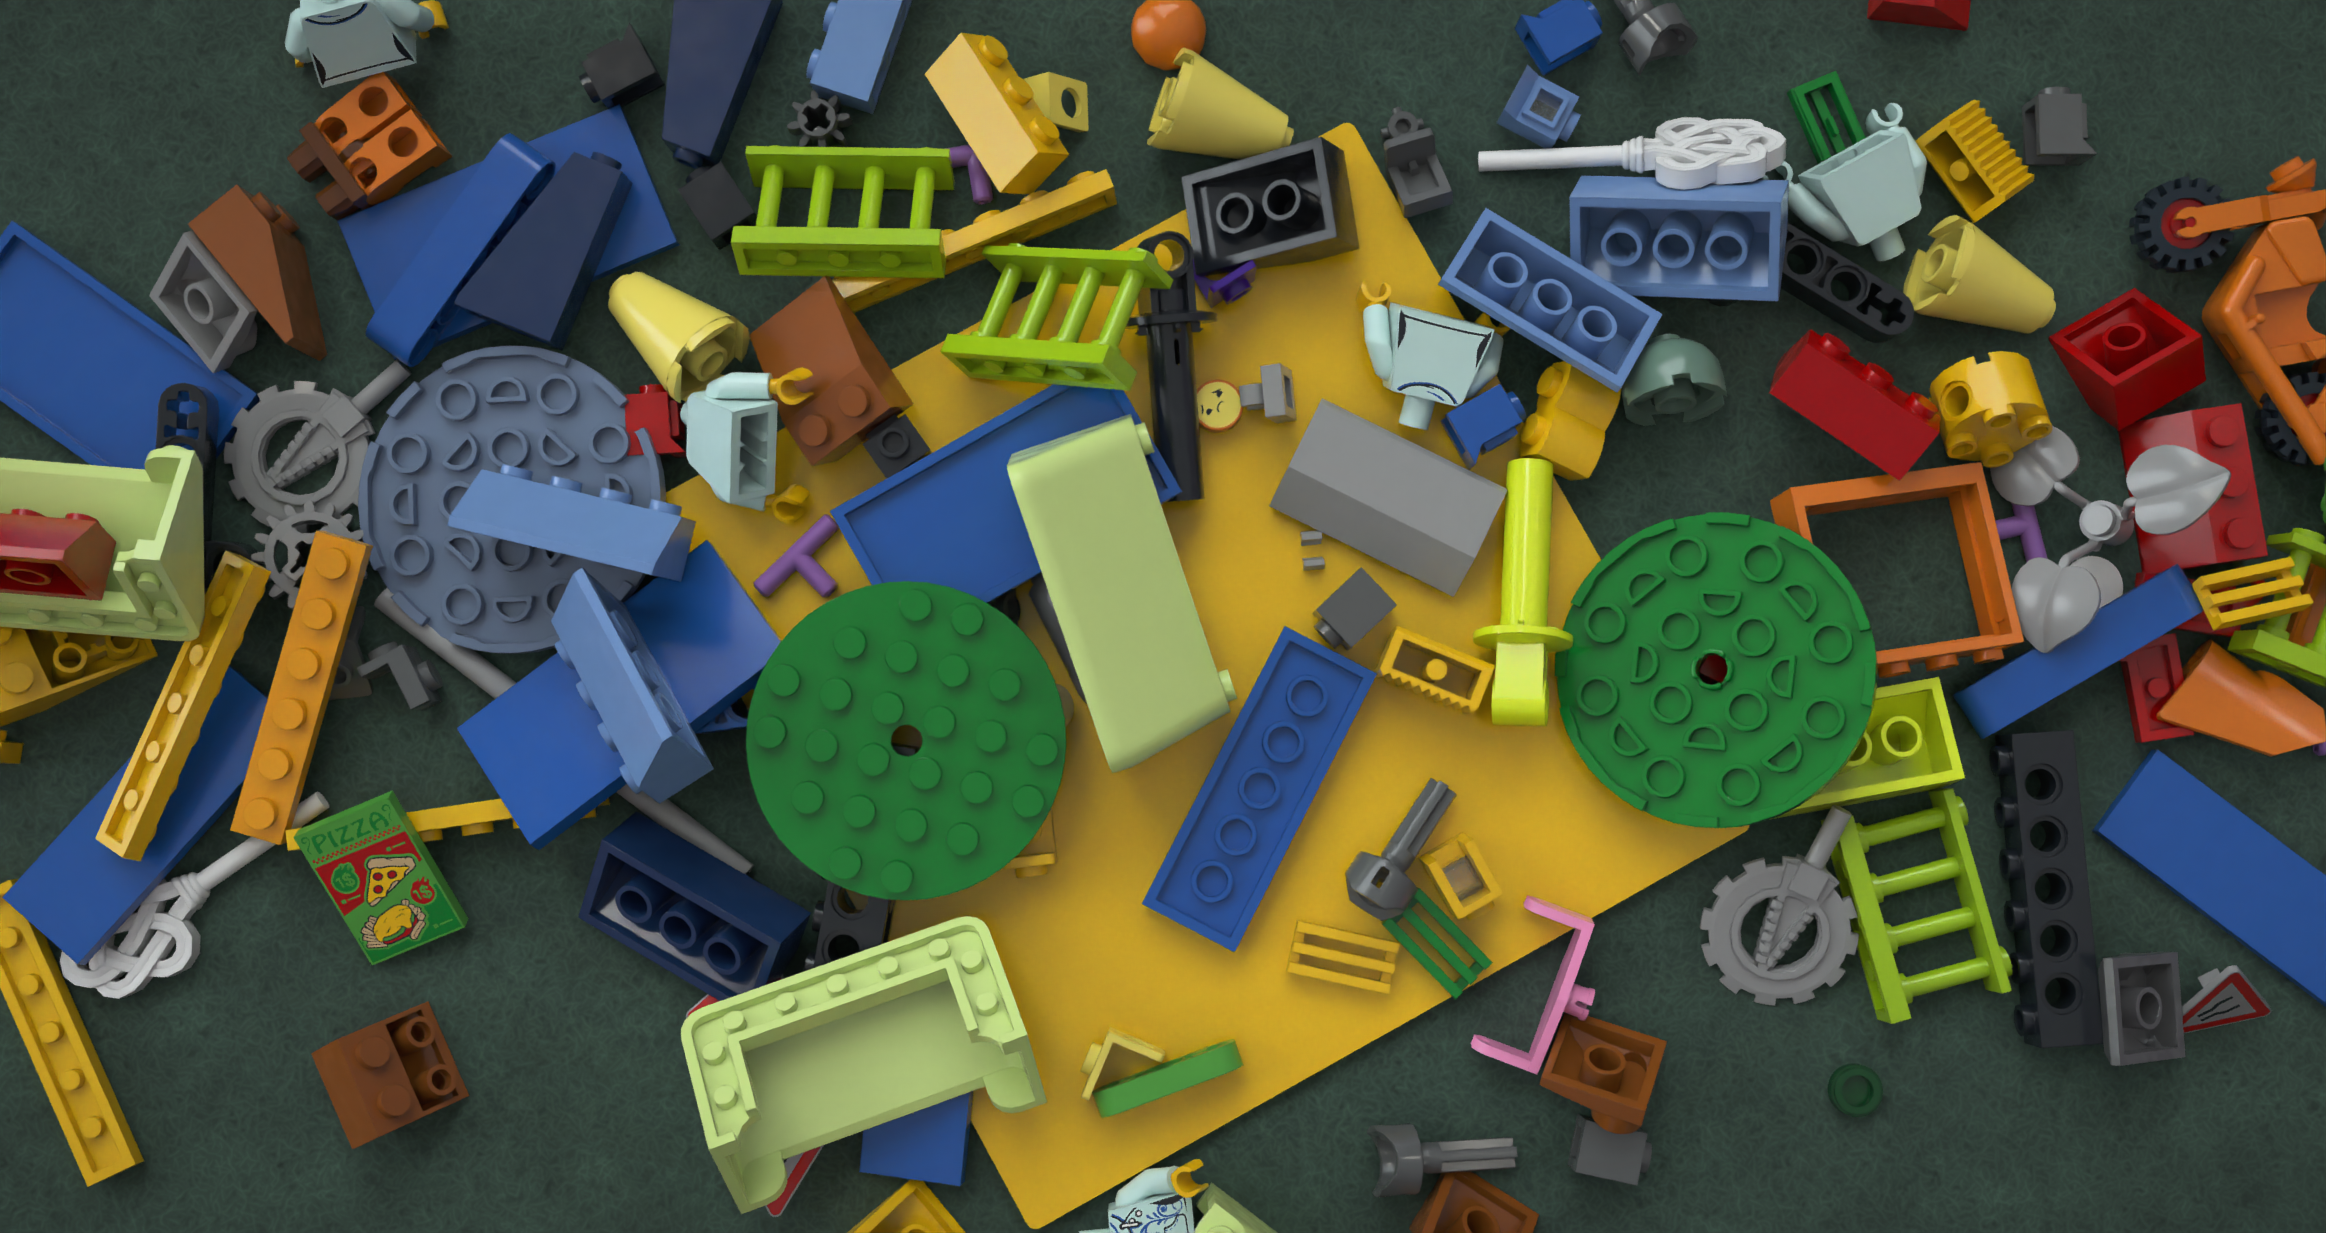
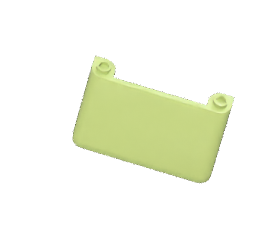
M1131 414L1012 453L1007 464L1008 475L1112 774L1134 767L1231 712L1228 702L1237 699L1228 669L1218 672L1213 661L1145 455L1155 452L1145 422L1135 425Z
M174 445L152 450L147 455L144 464L145 469L0 458V513L11 514L13 509H28L36 511L45 517L65 518V515L69 513L85 514L97 519L99 524L116 541L102 601L0 593V627L170 641H191L196 639L200 635L205 618L203 468L195 450H187Z
M958 917L710 1004L692 1012L681 1028V1040L708 1149L741 1214L770 1204L777 1200L784 1192L787 1185V1171L784 1159L982 1087H986L992 1104L1002 1112H1023L1047 1103L1028 1034L990 930L985 922L977 917Z

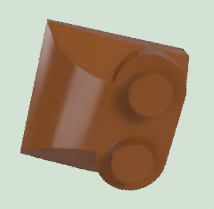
M1565 1013L1539 1085L1590 1108L1594 1121L1601 1128L1615 1134L1633 1133L1643 1124L1667 1041L1587 1016L1582 1021L1578 1017Z

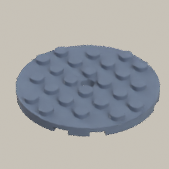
M496 346L467 352L441 363L443 367L435 370L419 383L414 381L386 412L389 417L382 426L376 441L370 442L361 471L358 511L360 529L364 533L362 537L363 543L373 545L369 561L372 568L379 572L389 591L394 594L391 597L392 600L420 626L428 624L441 637L449 640V642L473 650L501 654H523L556 648L555 643L560 638L551 620L574 572L584 568L622 603L634 594L646 574L449 527L447 524L450 514L481 469L500 473L502 464L533 471L531 481L549 485L551 476L583 483L581 493L599 497L601 487L631 494L630 505L649 509L651 499L666 502L665 477L661 457L657 454L650 433L645 427L635 431L644 455L627 456L631 440L626 431L625 405L629 400L614 383L586 364L561 353L529 346Z

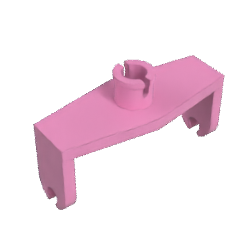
M1527 895L1524 908L1576 929L1556 975L1529 1053L1474 1034L1471 1041V1048L1486 1056L1537 1075L1563 1012L1578 1017L1582 1021L1589 1014V1009L1586 1008L1587 1005L1592 1006L1595 989L1586 988L1574 982L1595 924L1590 917Z

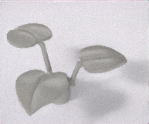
M2052 426V432L2048 436L2035 440L2020 450L2013 452L2014 458L2009 463L1990 468L1996 490L2003 498L2016 505L2035 506L2041 504L2050 497L2053 489H2055L2083 510L2080 515L2079 525L2082 533L2089 538L2087 543L2064 554L2059 564L2046 558L2037 557L2029 560L2016 574L2011 589L2021 631L2025 638L2038 651L2050 653L2063 642L2081 633L2090 625L2099 610L2101 590L2092 573L2082 567L2069 566L2071 562L2091 551L2098 552L2102 544L2117 546L2126 542L2134 530V517L2142 530L2156 535H2169L2188 528L2203 517L2219 500L2230 481L2231 472L2187 448L2176 445L2156 446L2139 455L2129 468L2126 483L2133 497L2127 498L2123 502V507L2104 500L2091 502L2061 482L2077 470L2080 457L2073 440L2054 426Z

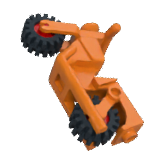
M2298 155L2271 171L2269 174L2274 181L2265 188L2268 192L2278 194L2262 195L2231 201L2230 198L2223 200L2219 195L2223 189L2218 185L2211 187L2206 185L2208 180L2203 178L2190 180L2189 177H2180L2165 182L2148 191L2144 195L2145 198L2137 202L2133 209L2137 211L2136 215L2130 218L2129 228H2134V235L2129 236L2131 244L2137 243L2140 251L2136 254L2141 260L2147 258L2151 261L2149 266L2156 270L2163 268L2166 269L2165 273H2185L2205 267L2213 263V259L2221 257L2227 250L2224 246L2233 240L2235 232L2230 231L2261 225L2253 230L2202 310V321L2259 408V410H2255L2254 419H2260L2261 427L2255 428L2257 437L2263 436L2266 440L2265 443L2261 444L2267 452H2275L2274 458L2282 462H2292V465H2323L2326 458V335L2316 332L2310 326L2307 319V306L2310 296L2319 283L2326 281V253L2318 234V230L2323 227L2326 221V189L2312 192V188L2315 185L2316 160L2313 158L2303 163ZM2316 360L2312 366V372L2294 374L2286 377L2280 366Z

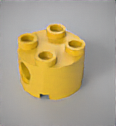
M1989 352L1990 361L1980 364L1976 363L1974 356L1969 357L1943 370L1932 381L1929 388L1931 395L1929 399L1938 409L1936 414L1941 416L1940 434L1947 455L1950 458L1969 461L1982 460L1983 466L1987 468L2003 466L2014 458L2013 452L2020 450L2035 440L2048 436L2052 432L2053 428L2029 359L2014 352Z

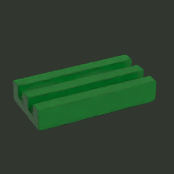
M1836 71L1792 88L1787 92L1818 164L1830 158L1831 154L1805 95L1809 94L1835 155L1846 148L1820 89L1828 88L1852 144L1854 145L1866 138Z
M1417 887L1418 892L1406 910L1398 916L1382 921L1381 924L1453 998L1457 999L1463 993L1462 990L1469 984L1471 985L1478 978L1477 976L1493 962ZM1417 903L1475 960L1469 968L1415 914L1412 908ZM1402 917L1461 975L1455 982L1396 924Z

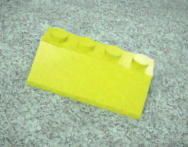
M1939 677L1877 688L1874 707L1866 731L1859 746L1844 768L1826 787L1799 807L1772 819L1830 809L1832 805L1841 807L1944 788L1965 779Z

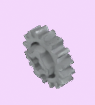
M312 500L305 501L304 512L296 513L290 504L284 505V513L286 515L284 520L280 522L270 515L266 518L269 526L273 529L270 535L256 533L254 537L257 542L265 546L264 552L251 554V560L258 564H265L266 569L271 571L267 582L274 581L275 584L271 588L269 595L276 600L285 593L288 594L289 609H294L299 591L297 586H300L305 567H300L304 558L299 552L305 546L311 549L315 533H300L295 527L308 523L326 525V527L323 526L320 530L360 542L363 541V530L353 532L348 530L354 521L353 516L348 513L337 520L334 518L335 505L332 503H328L322 513L316 512ZM281 542L288 548V563L279 573L276 565V551ZM365 572L364 579H367L368 573Z

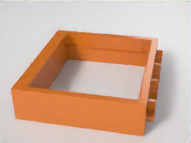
M1981 462L1910 471L1900 481L1887 474L1790 487L1770 500L1775 524L1790 529L1813 544L1807 516L1948 497L1980 636L1876 651L1878 676L1880 679L1910 673L1909 665L1925 663L1927 671H1936L1959 665L1957 658L1973 656L1974 664L2004 659L2003 650L2024 642Z

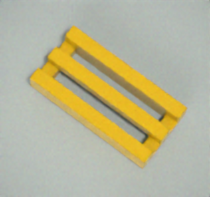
M2291 557L2200 576L2191 584L2213 631L2304 611L2314 603L2310 594H2301L2299 588L2304 585V582L2300 575L2292 576L2290 570L2295 564ZM2272 577H2276L2277 579L2275 581L2247 586L2216 594H2211L2210 592L2217 589L2227 588ZM2282 592L2286 599L2220 613L2218 608L2219 606L2249 601Z
M1297 920L1286 971L1389 995L1391 978L1396 965L1395 959L1400 943ZM1305 933L1385 951L1384 960L1303 943ZM1304 954L1381 971L1380 979L1374 980L1299 963L1300 956Z

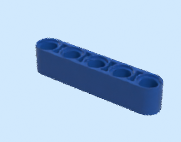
M514 134L504 135L491 149L377 309L367 326L366 337L407 366L414 367L418 365L428 355L460 310V307L454 304L459 292L551 181L556 168L555 162Z
M2175 564L2099 608L2095 618L2088 627L2078 635L2057 646L2050 653H2042L2033 647L1952 696L1980 739H1983L2204 610L2190 581L2180 566Z

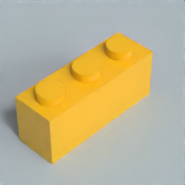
M961 32L928 69L925 76L1000 193L1031 194L1069 156V153L1059 139L1060 134L1055 124L1044 116L1034 101L1032 88L1024 79L1018 76L1007 59L1008 52L1003 44L989 35L983 36Z

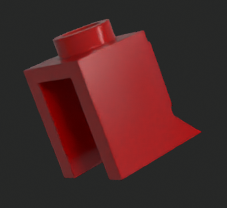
M662 384L643 385L639 387V394H625L624 396L629 400L625 405L626 431L631 440L627 456L644 455L635 431L645 427L651 436L657 454H671L675 458H687L686 450L678 444L679 440H685V426L680 417L683 404L671 398Z

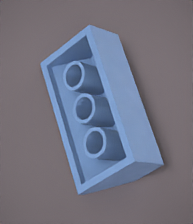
M1581 175L1569 197L1570 259L1632 296L1778 301L1787 237L1789 180H1756L1725 185L1708 184L1702 188L1681 190L1668 188L1656 181V177Z
M1487 208L1483 211L1438 284L1616 393L1624 384L1662 316L1660 312Z
M502 464L500 473L481 469L449 516L447 524L449 527L679 582L682 581L696 521L680 517L682 507L651 499L649 509L630 505L631 494L601 487L600 495L596 497L581 493L583 483L556 476H551L549 485L531 481L533 471Z
M584 568L574 572L551 620L560 638L555 643L556 650L570 669L576 668L581 678V681L576 683V688L585 703L592 710H598L603 720L602 723L597 725L598 730L606 744L614 752L618 750L625 764L620 766L619 770L627 785L634 793L638 794L643 791L660 804L714 768L627 607Z

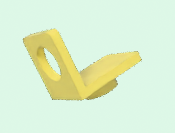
M1051 72L1024 78L1033 90L1034 101L1044 116L1050 119L1056 127L1075 132H1086L1089 130L1088 91L1085 82ZM1064 90L1069 91L1075 100L1076 112L1073 118L1069 117L1062 107L1061 97Z
M1110 1027L1102 1046L1092 1042L1081 1072L1088 1074L1089 1077L1081 1098L1089 1100L1113 1042L1161 1063L1165 1056V1050Z

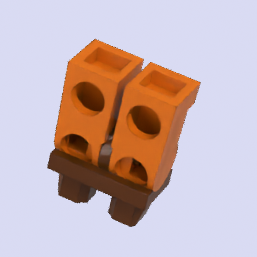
M381 72L370 75L326 110L315 123L311 121L299 131L305 138V141L287 157V160L302 179L309 183L327 170L330 172L335 181L315 196L325 212L338 221L359 208L365 210L390 199L405 184L431 166L438 167L451 158L452 155L427 121L422 118V114L397 80L388 73Z

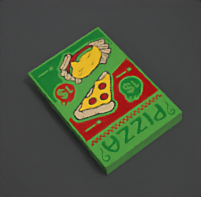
M393 790L303 827L293 837L371 965L380 963L466 926L468 921L467 915Z

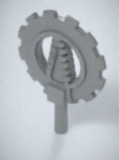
M396 359L354 398L334 388L330 395L317 391L318 383L309 381H294V389L280 391L279 386L274 385L258 393L257 395L261 401L250 411L242 407L231 425L238 428L233 443L225 442L224 464H232L235 479L228 481L236 499L241 501L246 498L255 508L251 516L267 526L269 524L266 518L269 515L280 522L286 518L284 513V505L290 504L296 513L304 512L305 501L312 500L316 512L322 513L324 507L328 503H332L335 505L334 518L337 520L354 504L358 507L359 483L363 462L370 444L369 436L376 434L370 422L372 418L367 413L412 374L410 370L400 360ZM307 420L308 422L303 424L301 431L297 432L294 436L295 439L291 440L288 448L281 453V457L275 461L274 466L268 471L266 452L269 442L277 430L290 422ZM338 457L339 460L334 476L320 490L310 494L297 495L283 489ZM317 523L302 524L295 527V529L300 533H310L309 526L317 525Z
M1832 805L1806 857L1797 854L1796 857L1782 856V863L1765 864L1764 857L1742 864L1745 872L1733 880L1726 875L1712 890L1718 897L1712 909L1703 907L1700 929L1708 930L1709 943L1701 944L1708 965L1712 966L1717 963L1720 970L1724 973L1719 979L1720 982L1735 994L1740 989L1755 994L1754 1002L1775 1006L1776 998L1792 997L1793 1003L1797 1004L1815 998L1813 990L1825 982L1832 987L1844 975L1845 970L1840 966L1846 954L1855 955L1859 938L1858 933L1851 932L1850 919L1857 918L1858 916L1851 897L1841 898L1835 890V887L1840 882L1828 872L1825 865L1852 816L1846 809ZM1769 898V904L1765 911L1766 914L1762 921L1763 925L1759 932L1760 936L1756 942L1757 946L1754 949L1753 956H1751L1741 940L1740 930L1743 919L1754 905ZM1813 916H1815L1817 935L1812 948L1805 956L1791 964L1776 965L1778 963L1777 960L1784 956L1785 951H1788L1792 946V942L1796 941L1799 933L1805 930L1807 923L1809 924L1813 920Z

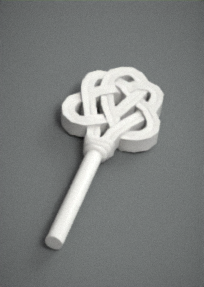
M1681 117L1668 120L1658 126L1654 139L1639 136L1636 139L1632 138L1630 141H1624L1622 145L1479 151L1478 165L1479 172L1623 166L1625 170L1630 169V171H1636L1640 174L1643 171L1655 170L1657 182L1668 188L1685 190L1702 188L1708 184L1725 185L1753 182L1764 177L1766 172L1780 166L1785 160L1786 138L1780 132L1764 127L1761 122L1752 119H1715L1708 121L1699 117Z
M315 792L298 804L291 829L301 828L329 808L327 800L320 792ZM250 837L199 873L190 872L180 877H174L169 882L163 879L140 904L138 912L132 913L91 958L89 967L75 963L62 951L60 965L63 976L74 985L96 988L104 997L120 999L143 990L153 977H171L191 968L200 954L201 935L192 921H190L192 915L202 908L210 896V889L276 844ZM178 898L169 912H164L166 902ZM129 931L120 946H114L115 934ZM176 943V951L173 956L166 959ZM126 972H128V974L125 976V978H123V979H121V980L119 979V978H120L121 976H123Z

